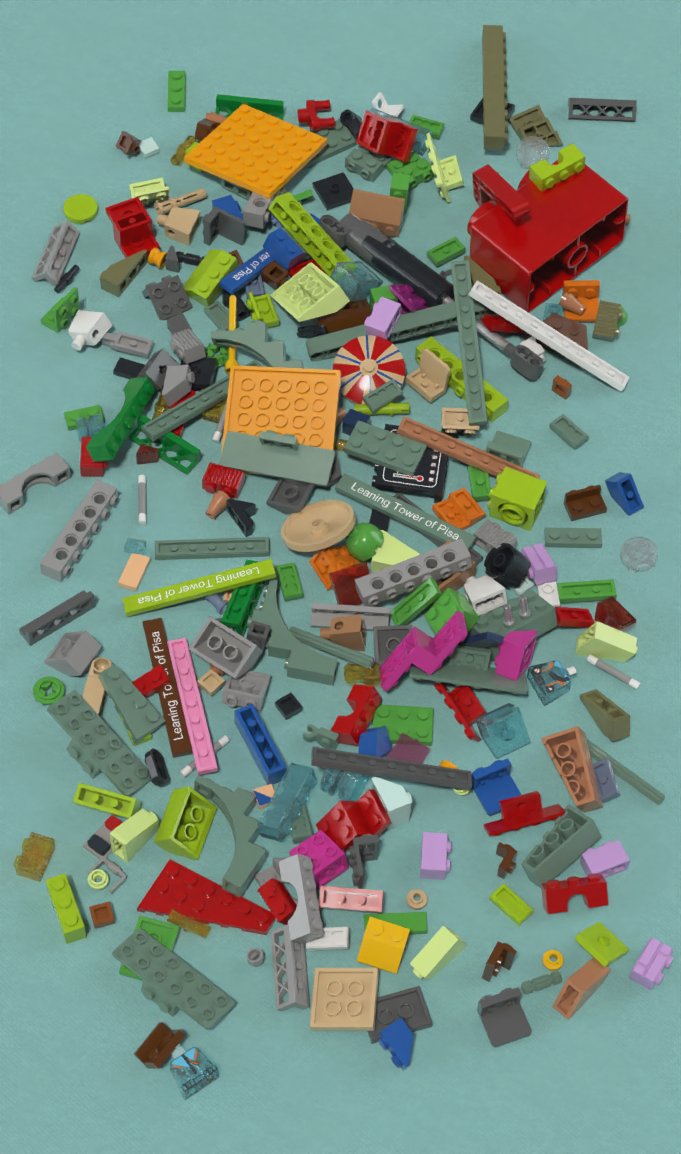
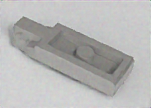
M119 331V333L115 334L106 333L102 337V344L114 350L148 358L153 347V340Z

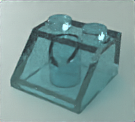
M361 261L337 262L330 276L342 288L350 301L364 300L370 295V289L378 288L383 283Z
M507 703L475 719L480 735L495 759H499L531 743L520 708L511 703Z

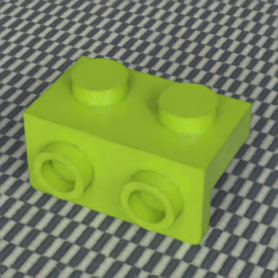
M249 292L246 305L252 311V321L261 320L266 323L267 328L279 325V319L270 295L265 294L253 297L252 292Z

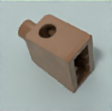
M362 615L332 618L330 628L320 629V637L331 639L332 642L355 651H365L367 634Z

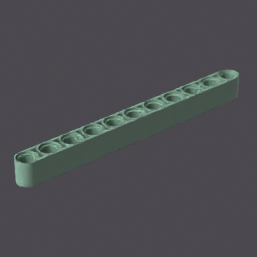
M473 299L476 320L482 319L484 314H497ZM455 301L401 315L388 341L394 342L458 325ZM360 325L310 338L306 341L310 360L320 361L336 357L338 351L348 341L360 336H366V327Z

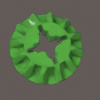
M211 343L204 347L206 358L217 359V367L227 363L229 347ZM217 351H220V355L217 354L213 357V352L216 353Z
M51 676L39 679L33 686L35 700L39 701L42 705H52L64 697V685L59 679ZM52 686L53 693H49V695L46 696L45 691H48Z

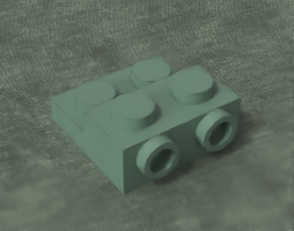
M360 146L358 149L354 148L345 158V168L362 176L364 179L374 182L386 169V164L392 161V157L377 154Z

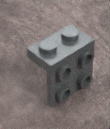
M214 207L209 214L204 216L202 223L205 244L210 246L217 236L221 235L237 244L243 245L245 223L241 218L235 217L217 207Z
M168 275L161 279L162 282L157 284L155 282L149 283L145 286L146 289L142 291L144 298H150L160 320H165L186 311L192 306L178 275L174 277Z
M364 834L361 837L353 838L352 846H349V865L353 867L352 882L353 886H357L358 889H363L364 874L362 862L377 860L378 835Z
M518 987L514 989L506 988L494 996L491 994L486 995L478 1002L477 1012L493 1047H499L531 1035L532 1030L520 1005L522 994Z

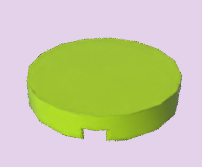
M76 194L64 202L63 212L69 221L76 224H84L85 221H92L97 216V201L87 194Z

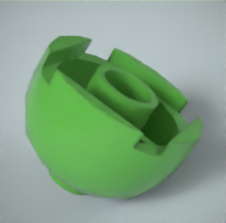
M362 522L356 524L346 536V548L355 559L359 561L369 560L376 554L374 550L377 546L381 547L384 538L383 532L371 523Z

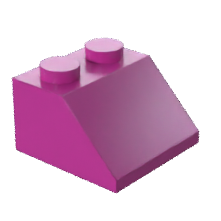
M538 631L509 632L503 638V644L498 645L500 652L494 662V665H496L495 673L517 681L531 665Z

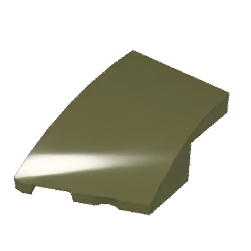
M539 105L508 119L517 136L526 145H563L557 131H554L548 117L545 118Z

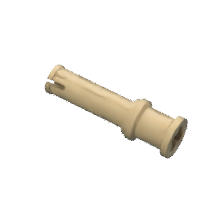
M200 188L177 198L169 197L166 201L155 202L154 207L157 215H164L169 213L173 207L180 208L206 199L207 196L205 190Z

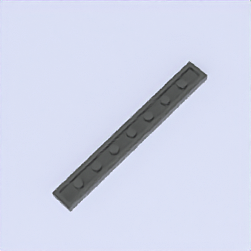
M312 747L311 766L471 790L472 787L471 771L320 747Z

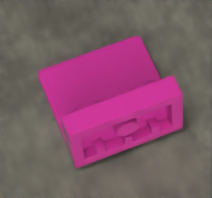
M319 830L289 851L290 856L301 854L311 857L316 891L320 889V886L326 885L349 869L346 854L322 830Z

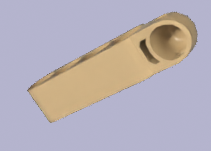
M103 657L92 661L82 696L100 717L107 692L98 676L102 671L112 666L111 661Z

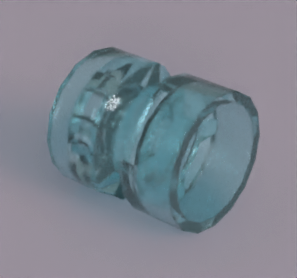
M101 414L92 415L89 419L86 417L75 419L80 442L82 437H93V435L104 428Z

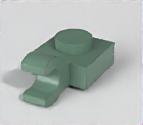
M308 724L307 730L311 731L312 734L303 733L304 740H317V743L322 747L336 750L339 744V734L323 727L318 729L314 725Z

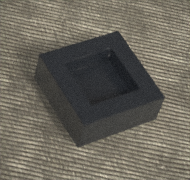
M292 693L275 701V707L285 720L302 711V705Z

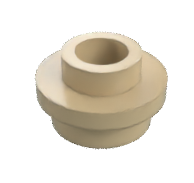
M415 889L407 894L406 901L409 907L419 910L425 907L427 896L422 890ZM420 897V900L416 901L413 898Z

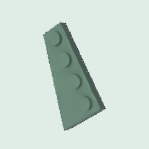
M115 664L99 674L98 678L109 698H112L114 701V707L117 713L121 714L124 720L123 724L127 730L129 729L134 744L164 725L166 720Z

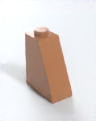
M593 957L566 980L552 1007L569 1020L604 983L611 969L604 967Z

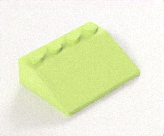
M312 262L270 294L271 298L298 322L335 313L343 309L350 301L342 288Z

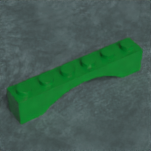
M148 376L129 379L123 389L125 401L121 411L105 428L93 435L86 448L94 462L113 460L155 393L154 385Z

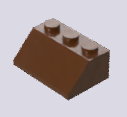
M364 294L347 296L350 301L343 309L314 318L315 325L322 324L326 326V334L364 325L366 318L371 316V308Z

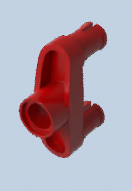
M306 100V108L298 109L299 124H308L311 131L335 128L334 117L319 118L316 114V111H329L330 100Z

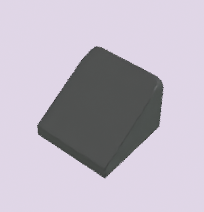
M171 246L165 258L166 270L179 272L178 258L174 246Z
M182 312L167 319V328L173 335L174 333L181 332V330L191 329Z

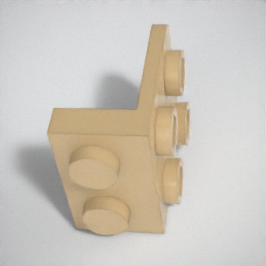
M425 348L422 350L419 368L406 376L405 382L431 403L446 393L450 367L433 352Z
M442 407L441 430L451 434H456L457 430L463 431V434H475V431L480 430L478 425L469 426L467 408Z

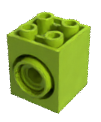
M505 467L503 472H499L496 478V487H492L489 493L490 500L487 506L490 509L489 516L531 531L544 504L547 481Z

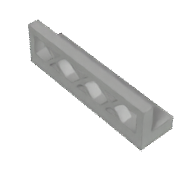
M69 221L53 227L32 276L35 282L45 278L53 286L58 284L79 234V231Z
M312 603L311 627L330 628L332 618L362 615L365 630L373 631V626H388L390 608Z
M287 924L271 931L276 1010L280 1012L293 1006L302 1010L310 1007L305 946L302 943L291 941ZM284 934V940L279 945L278 936ZM283 952H285L286 958L283 964H280V958ZM284 972H287V979L282 984L281 978ZM287 991L289 1001L283 1003V997Z

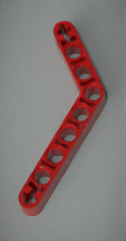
M489 164L472 172L473 195L479 207L492 198L513 220H517L531 212L526 199Z

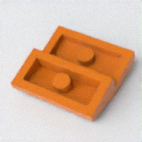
M465 488L450 493L448 499L432 506V511L439 519L463 531L486 515Z

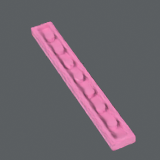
M181 638L167 641L198 775L217 772V763L187 639Z

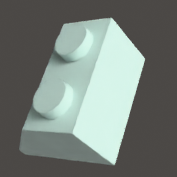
M373 777L371 779V789H375L392 822L386 829L389 830L409 822L410 813H412L411 804L413 803L410 793L405 792L401 785Z

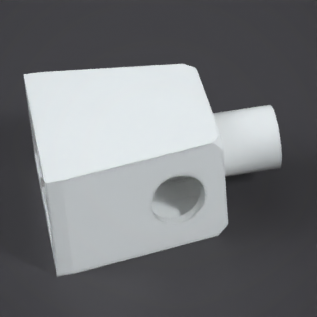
M78 310L68 330L74 340L71 344L74 349L80 351L83 345L94 346L100 341L112 326L105 313Z
M488 575L478 579L471 576L463 586L465 598L478 616L507 604L505 588Z

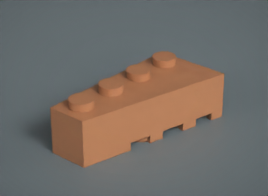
M576 726L541 738L575 805L584 813L603 807L585 732Z

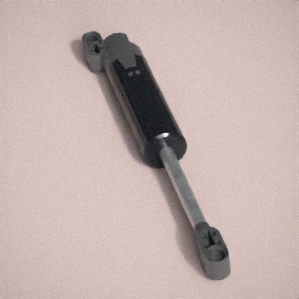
M351 213L344 216L341 221H338L331 215H323L320 218L319 225L340 248L346 245L396 285L408 284L414 289V293L423 298L429 308L454 301L453 284L370 222L360 220ZM476 320L477 332L511 357L510 364L513 368L528 379L534 380L539 377L543 366V359L526 346L512 345L498 333L488 330L481 320Z

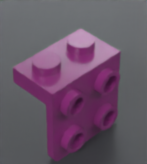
M408 284L389 286V290L398 298L397 303L401 304L403 314L429 308L426 305V301L414 293V289Z

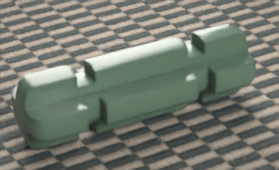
M555 971L551 975L546 974L534 978L531 982L530 980L522 982L521 988L524 994H529L533 992L532 990L538 991L550 987L551 984L561 983L562 976L559 971Z

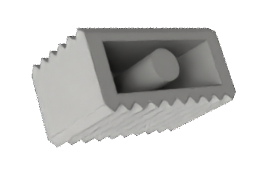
M188 328L187 330L184 329V331L181 330L177 334H171L170 348L172 352H176L178 359L183 360L186 365L206 358L204 344L191 329Z
M489 519L473 534L476 536L474 543L488 553L494 547L496 549L500 547L501 543H509L515 548L517 546V538L514 534L505 532L498 523L492 522Z

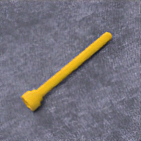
M235 295L229 297V331L236 329ZM229 346V356L227 363H225V373L230 374L231 365L239 366L236 360V347Z

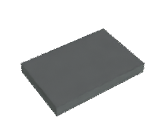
M420 986L377 997L374 1031H367L371 1044L377 1043L378 1039H380L379 1033L400 1017L411 1032L433 1026Z

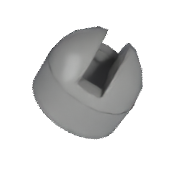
M252 948L246 954L248 963L251 966H260L264 961L263 952L259 948Z

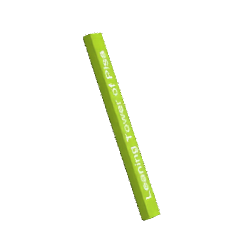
M272 559L124 597L122 599L125 614L128 617L276 578Z

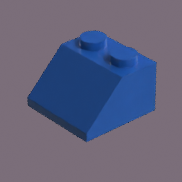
M282 227L268 234L262 246L286 271L310 257L308 252L290 232Z

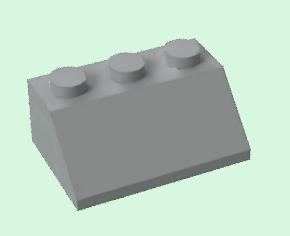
M211 616L188 648L235 679L251 669L263 652L257 645Z

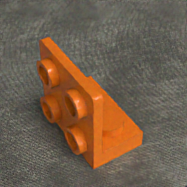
M599 280L564 281L562 297L565 292L572 293L586 306L582 315L564 309V317L576 322L596 321L599 307Z
M346 545L330 546L317 550L309 561L327 590H333L342 577L363 576L366 573L361 563L349 553Z

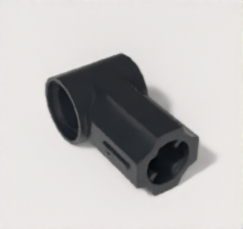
M344 110L340 115V122L348 128L357 140L362 119L351 110Z
M222 289V303L229 309V297L232 294ZM237 291L233 294L236 296V320L241 321L249 315V309Z

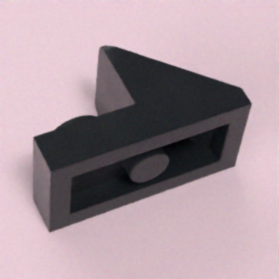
M226 500L227 512L244 536L252 535L254 523L251 517L256 514V505L240 500Z

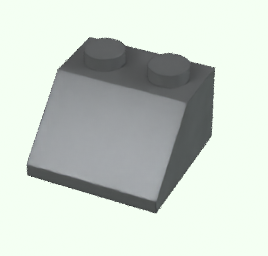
M87 630L65 633L44 663L69 677L81 676L87 671L88 664L97 657L98 651L102 646Z

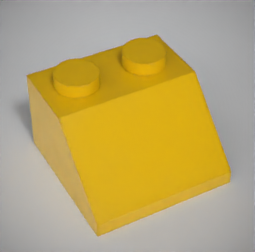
M369 917L356 962L397 974L410 929Z

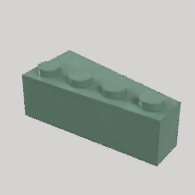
M570 804L566 806L564 815L562 817L559 816L555 820L553 829L544 834L542 843L536 845L521 864L529 880L540 888L541 883L553 880L602 837L594 820Z

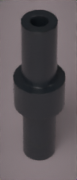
M74 265L68 272L62 275L61 281L54 287L55 292L60 293L66 285L72 282L73 276L80 270L79 266Z

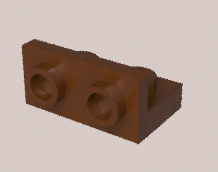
M591 485L584 489L571 490L565 493L563 504L571 521L606 513L607 507L600 494V485Z
M498 941L487 960L482 979L490 982L492 976L497 977L501 967L510 970L517 951L511 945Z
M159 1022L135 1051L134 1055L148 1069H159L185 1035L180 1030H170L163 1022Z

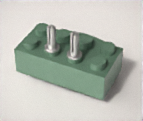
M529 590L520 597L507 600V604L479 616L480 619L470 629L471 636L491 632L505 637L512 631L535 630L538 631V637L558 626L556 611L551 604L536 592ZM498 645L484 648L491 649L490 658L495 661L500 652Z

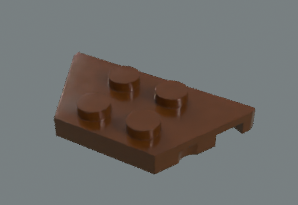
M552 313L543 321L588 350L586 325L556 313ZM528 333L524 337V341L532 337V335ZM536 339V342L540 344L544 349L562 355L556 350L550 348L545 343Z

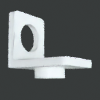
M381 92L372 101L376 113L383 117H397L404 108L403 104L388 105ZM379 99H380L381 102H382L381 108L378 107V100H379Z

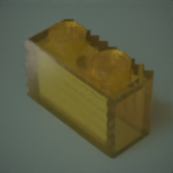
M31 832L29 838H25L22 843L23 851L21 856L17 855L14 867L16 868L17 875L41 882L55 850V842L53 838Z

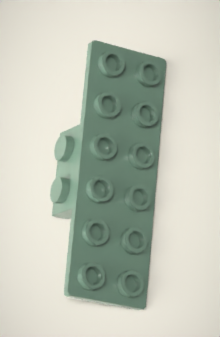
M272 430L260 431L259 436L227 431L219 465L240 471L328 486L335 451L299 444L294 435L287 433L280 435Z
M456 645L454 652L449 656V661L443 660L441 667L431 675L414 664L409 669V677L416 680H432L436 683H452L456 686L466 685L476 689H492L496 692L507 691L516 695L527 694L525 672L515 681L496 674V668L488 667L491 649Z
M73 690L47 708V712L72 738L66 750L92 779L102 771L122 795L130 796L151 781L149 770L76 690Z
M138 928L112 952L114 958L143 980L141 992L145 998L152 1000L163 1012L170 1014L172 1017L181 1009L206 1030H210L235 1005L234 1000L141 928Z

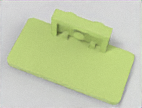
M427 133L425 144L427 149H430L428 155L431 163L433 162V165H431L434 175H437L435 183L437 188H440L439 191L442 199L446 198L447 203H449L451 200L448 190L464 185L458 159L454 155L440 160L430 133Z

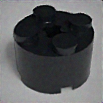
M501 543L500 547L497 549L494 547L486 556L484 561L485 573L503 587L513 586L516 588L521 584V580L530 568L531 563L524 554L511 544Z

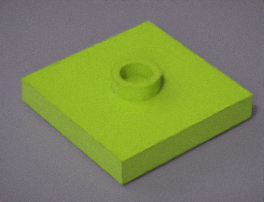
M600 921L578 933L575 937V940L604 967L625 956L630 950Z

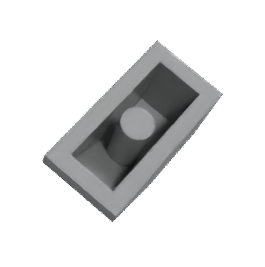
M189 365L167 366L162 396L167 406H172L191 391L195 375L194 372H191Z

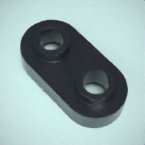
M154 748L146 752L144 761L148 766L151 782L159 787L165 786L170 782V777L161 753Z

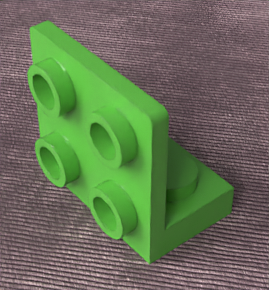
M74 287L65 297H62L41 318V324L56 333L65 329L76 316L78 310H80L78 288Z

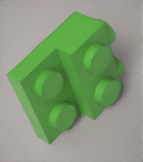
M416 151L410 154L408 162L396 159L386 164V169L391 175L393 173L410 175L409 188H413L433 178L431 165L425 158L421 159Z

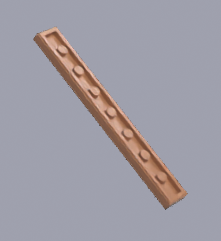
M405 416L396 432L399 435L426 444L429 448L496 477L499 472H503L505 467L536 478L540 477V475Z

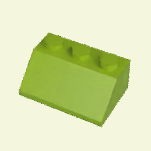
M210 250L183 285L187 296L205 307L213 304L223 289L219 286V281L239 267L237 258L224 250Z
M190 786L174 789L154 843L168 853L198 860L217 807Z

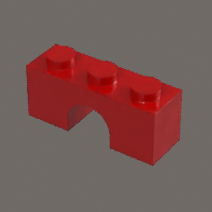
M354 684L346 700L354 712L347 716L338 715L330 730L339 734V743L358 746L360 734L366 730L382 699L374 686Z
M596 873L582 878L573 876L567 878V880L559 881L553 879L547 881V883H541L543 908L547 914L568 911V900L575 894L583 895V901L588 908L608 905L607 882L602 875Z

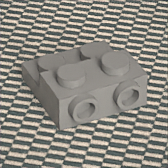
M250 670L237 679L229 675L223 689L222 702L226 703L229 707H245L253 704L255 709L260 711L265 700V693L270 683L271 675Z

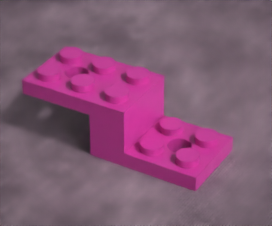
M457 610L434 638L414 626L379 667L381 688L388 691L392 686L394 687L398 683L400 676L404 672L406 673L412 664L429 675L435 670L437 671L441 667L443 660L454 652L455 646L467 636L468 632L464 614Z

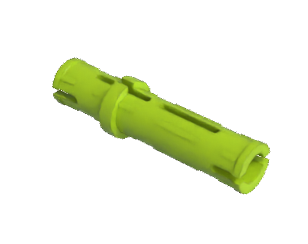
M391 402L375 413H372L366 404H354V410L366 415L389 414V416H393V414L410 413L409 402Z

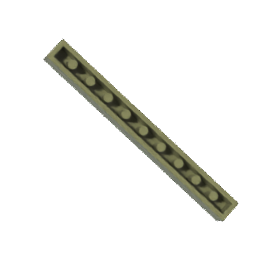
M483 25L482 33L484 149L504 150V144L508 143V133H505V131H508V121H505L508 118V110H505L507 109V98H504L507 97V87H504L507 86V76H504L507 73V65H504L506 64L507 55L503 54L506 53V43H503L506 42V32H503V25Z

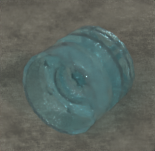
M326 768L320 782V790L328 791V794L334 796L339 791L338 799L340 801H357L370 775Z

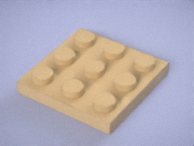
M315 968L310 1029L318 1031H374L379 977L378 968Z

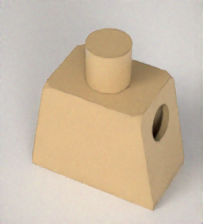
M173 207L168 216L159 214L157 218V224L164 226L166 237L190 246L201 222L200 210Z

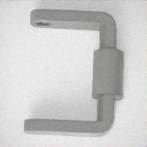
M101 858L88 871V874L105 864L109 870L121 878L110 889L109 892L113 894L126 882V875L114 862H110L107 858Z

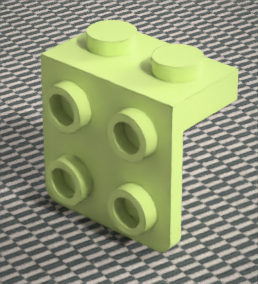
M163 178L129 184L131 198L138 196L143 206H147L151 202L160 203L165 201L170 191L168 186L165 187Z

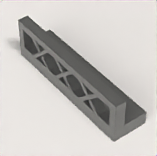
M568 98V118L636 121L637 100ZM573 105L581 106L584 110L580 115H572ZM591 106H597L600 110L596 116H592L587 111ZM608 107H614L617 113L613 116H608L604 110ZM624 108H632V117H625L621 111Z
M85 590L81 591L19 629L20 634L32 646L95 608L94 594L91 591L88 593Z

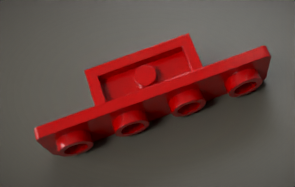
M445 682L435 683L434 686L440 694L443 693L446 697L444 699L446 705L455 711V719L466 728L464 732L470 740L474 739L480 742L482 739L473 727V724L485 716L487 711L472 688L462 685L450 692Z
M534 791L499 801L502 819L483 824L488 835L498 836L503 832L516 831L524 826L538 825L546 820H556L559 816L564 815L565 810L560 804L542 808L540 793Z

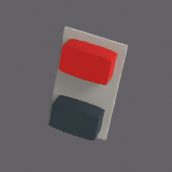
M111 815L83 847L99 859L107 858L112 853L110 833L123 822Z

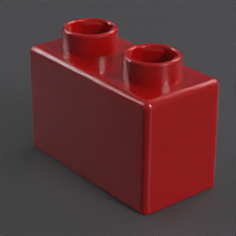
M556 160L554 163H552V165H558V164H559V163H558V160ZM586 164L582 171L569 176L566 180H562L542 192L529 179L528 170L521 179L516 191L528 202L531 208L530 213L517 220H513L492 200L485 202L477 208L468 222L470 258L494 278L496 285L500 286L503 295L528 313L561 289L564 281L574 279L618 245L624 238L629 199Z

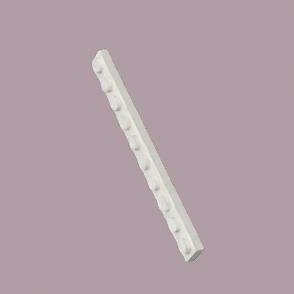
M476 281L468 294L474 300L482 303L490 310L512 322L620 392L625 388L630 378L629 376L481 282Z

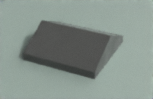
M279 478L266 504L284 514L299 513L315 484Z
M412 625L373 626L375 666L384 663L412 630Z

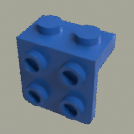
M508 758L497 760L485 768H477L471 775L472 789L489 816L501 812L499 801L522 795L510 775L512 764Z

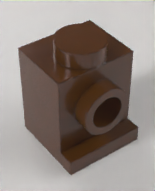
M206 118L197 122L194 139L202 141L220 123Z
M274 260L261 271L262 282L265 281L275 290L288 281L289 272Z

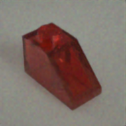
M613 596L597 603L594 617L596 622L598 621L617 630H622L637 621Z

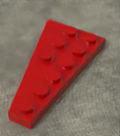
M169 859L137 907L138 912H153L160 916L169 915L186 921L208 925L212 923L224 928H239L245 932L267 935L276 921L272 912L243 897L239 898L229 893L217 883Z

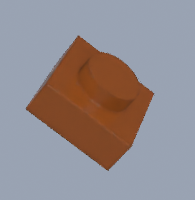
M557 375L553 379L552 391L566 400L571 394L572 384Z
M110 902L89 907L94 928L115 923Z

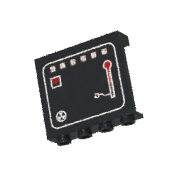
M385 424L384 430L397 434L399 426ZM442 432L444 434L451 436V433ZM427 447L413 477L375 464L374 471L377 472V476L373 475L372 487L434 496V503L441 502L448 455Z

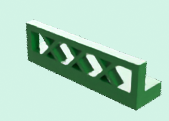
M217 94L216 114H219L220 111L227 112L228 115L224 117H229L242 104H245L283 120L284 101Z
M141 414L137 420L138 427L129 435V440L188 475L201 461L200 449L172 432L166 433L155 441L148 437L146 439L137 438L136 436L142 432L141 426L151 421V419ZM159 442L162 444V447L153 448L151 443ZM173 451L177 456L168 457L165 455V452ZM188 460L191 464L186 468L180 464V461Z
M246 559L244 566L257 563L258 561ZM267 580L234 588L221 623L227 627L235 628L236 633L244 637L247 630L248 617L253 615Z

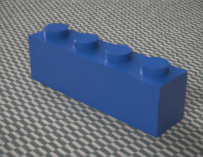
M253 704L235 710L234 723L266 784L273 785L285 780L286 766Z

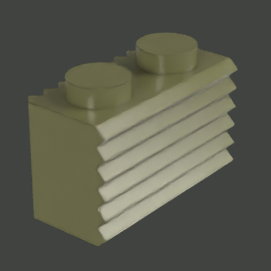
M600 300L592 338L610 342L614 341V337L618 338L620 327H617L618 320L622 321L624 310H621V304Z

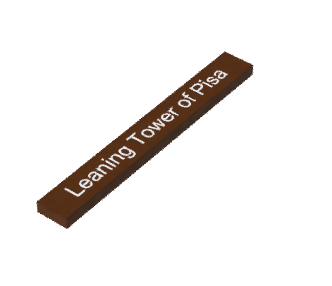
M162 618L142 621L152 669L161 664L171 683L158 690L163 717L166 720L165 726L172 757L191 755L192 748Z

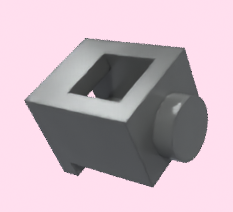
M251 621L246 639L264 651L270 625ZM253 630L264 632V635L254 633Z

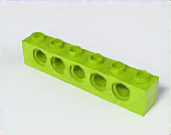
M290 192L275 197L268 209L333 281L336 282L354 272L357 266Z
M431 336L416 347V361L420 364L422 350L425 348L433 352L450 367L447 386L458 397L466 401L462 361ZM483 379L487 419L490 422H494L507 411L509 400Z

